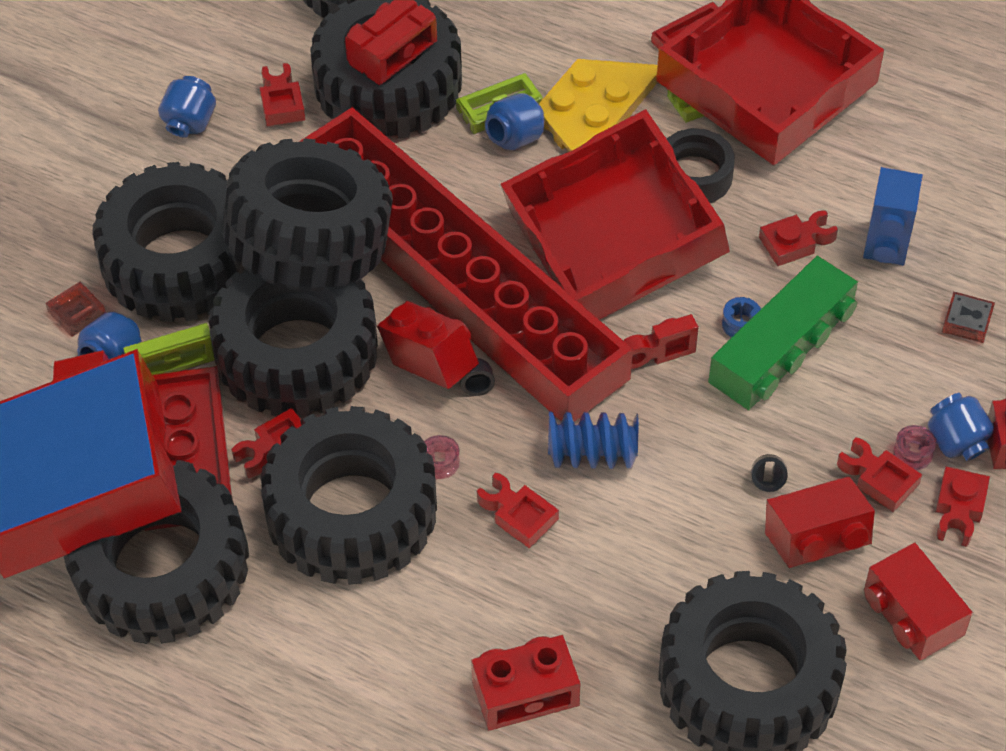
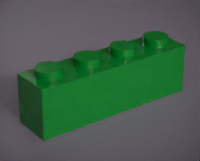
M817 255L711 357L708 383L748 411L760 399L764 401L769 399L777 389L779 380L787 373H795L802 365L806 354L813 347H821L828 339L832 328L839 321L844 323L852 316L858 304L855 300L858 281Z

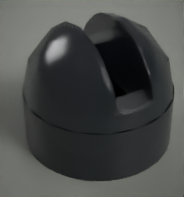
M477 358L479 364L460 379L462 391L471 396L484 395L491 391L495 385L494 373L490 364L481 358Z
M765 454L754 461L751 475L757 488L765 492H774L785 485L788 471L785 462L779 456ZM766 462H774L772 481H763Z

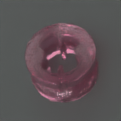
M909 425L904 427L897 434L893 454L915 470L926 468L931 463L935 451V436L931 431L922 426ZM909 443L919 444L918 450L920 452L910 451L911 445Z
M444 435L431 436L424 442L427 445V453L432 455L435 466V479H445L454 475L460 464L458 443ZM445 452V461H435V453Z

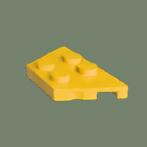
M577 59L539 103L544 112V129L553 134L554 141L561 150L566 148L570 152L580 147L594 135L632 115L658 83L656 81L657 65Z

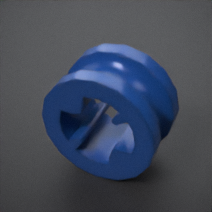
M735 297L725 304L722 328L728 336L733 337L747 323L744 322L743 315L749 317L750 320L761 310L757 302L746 297ZM739 315L741 320L736 321L734 316Z

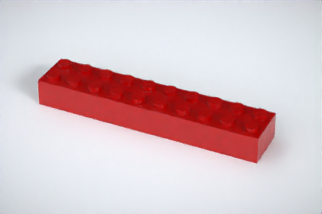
M353 107L303 138L316 139L315 143L327 144V142L339 144L340 149L346 151L351 149L359 153L362 160L368 159L377 167L378 171L383 174L388 182L393 199L386 247L381 260L442 315L462 321L471 333L470 340L548 411H552L558 420L562 421L565 412H571L575 422L582 416L583 412L591 410L631 379L633 348Z

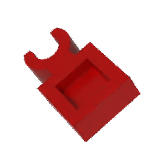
M283 63V73L278 76L271 75L268 66H263L261 73L264 87H260V94L266 126L305 121L299 81L292 82L290 65Z
M825 210L814 212L809 217V220L802 222L796 214L761 226L759 239L776 265L781 266L814 254L816 244L828 245L833 243L837 238L838 228L837 226L827 229L821 228V226L826 225L828 213Z
M690 314L677 319H666L660 324L652 326V332L649 335L637 334L624 339V342L633 348L631 369L639 368L651 359H654L656 365L695 353L699 326L693 315Z
M292 408L255 428V441H241L231 449L236 463L247 457L253 458L243 465L247 478H253L261 474L262 467L267 463L266 456L271 447L276 443L281 445L280 436L291 426L296 429L301 426V419Z
M855 437L851 446V451L858 455L859 458H851L844 452L838 455V468L846 474L859 475L857 487L891 512H894L920 485L921 473L887 450L879 457L872 454L870 445L861 438Z
M945 466L935 511L944 514L940 519L937 529L938 540L944 541L947 530L955 528L963 534L961 546L967 547L974 532L973 521L980 523L983 515L990 476Z
M495 472L492 475V486L500 492L489 494L482 488L477 490L478 504L486 510L497 511L495 513V524L529 549L559 520V509L526 485L515 493L510 489L509 480L500 473Z

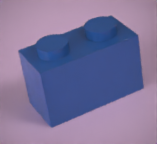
M884 167L880 168L863 255L864 259L904 266L916 217L923 174Z

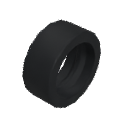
M697 128L677 131L666 138L674 150L676 160L690 156L703 157L711 160L719 167V170L712 175L690 177L697 183L710 203L726 195L732 185L735 153L727 140L720 134L707 129Z

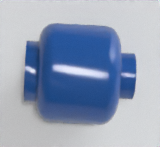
M183 76L182 79H175L169 83L158 108L159 117L167 124V131L175 136L186 138L189 134H200L206 130L216 107V98L211 92L212 89L208 83L194 76Z
M515 93L495 102L489 107L485 121L486 133L493 143L505 150L519 149L541 137L545 123L544 112L533 97L525 93Z
M116 312L104 313L80 331L77 340L78 356L102 350L109 359L125 354L123 347L142 342L139 327L133 320Z
M955 393L930 409L932 417L927 423V428L946 457L957 458L963 455L966 461H970L990 448L986 441L994 433V424L975 397H963L961 393Z

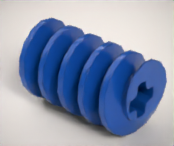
M549 411L548 455H551L555 468H560L565 456H569L573 468L578 469L582 457L587 456L591 469H596L600 457L604 456L609 469H614L618 457H623L627 470H631L638 456V413L635 415L631 426L628 425L624 413H619L614 425H611L606 412H601L596 425L592 424L589 413L583 412L578 425H575L571 412H565L561 424H557L553 412Z

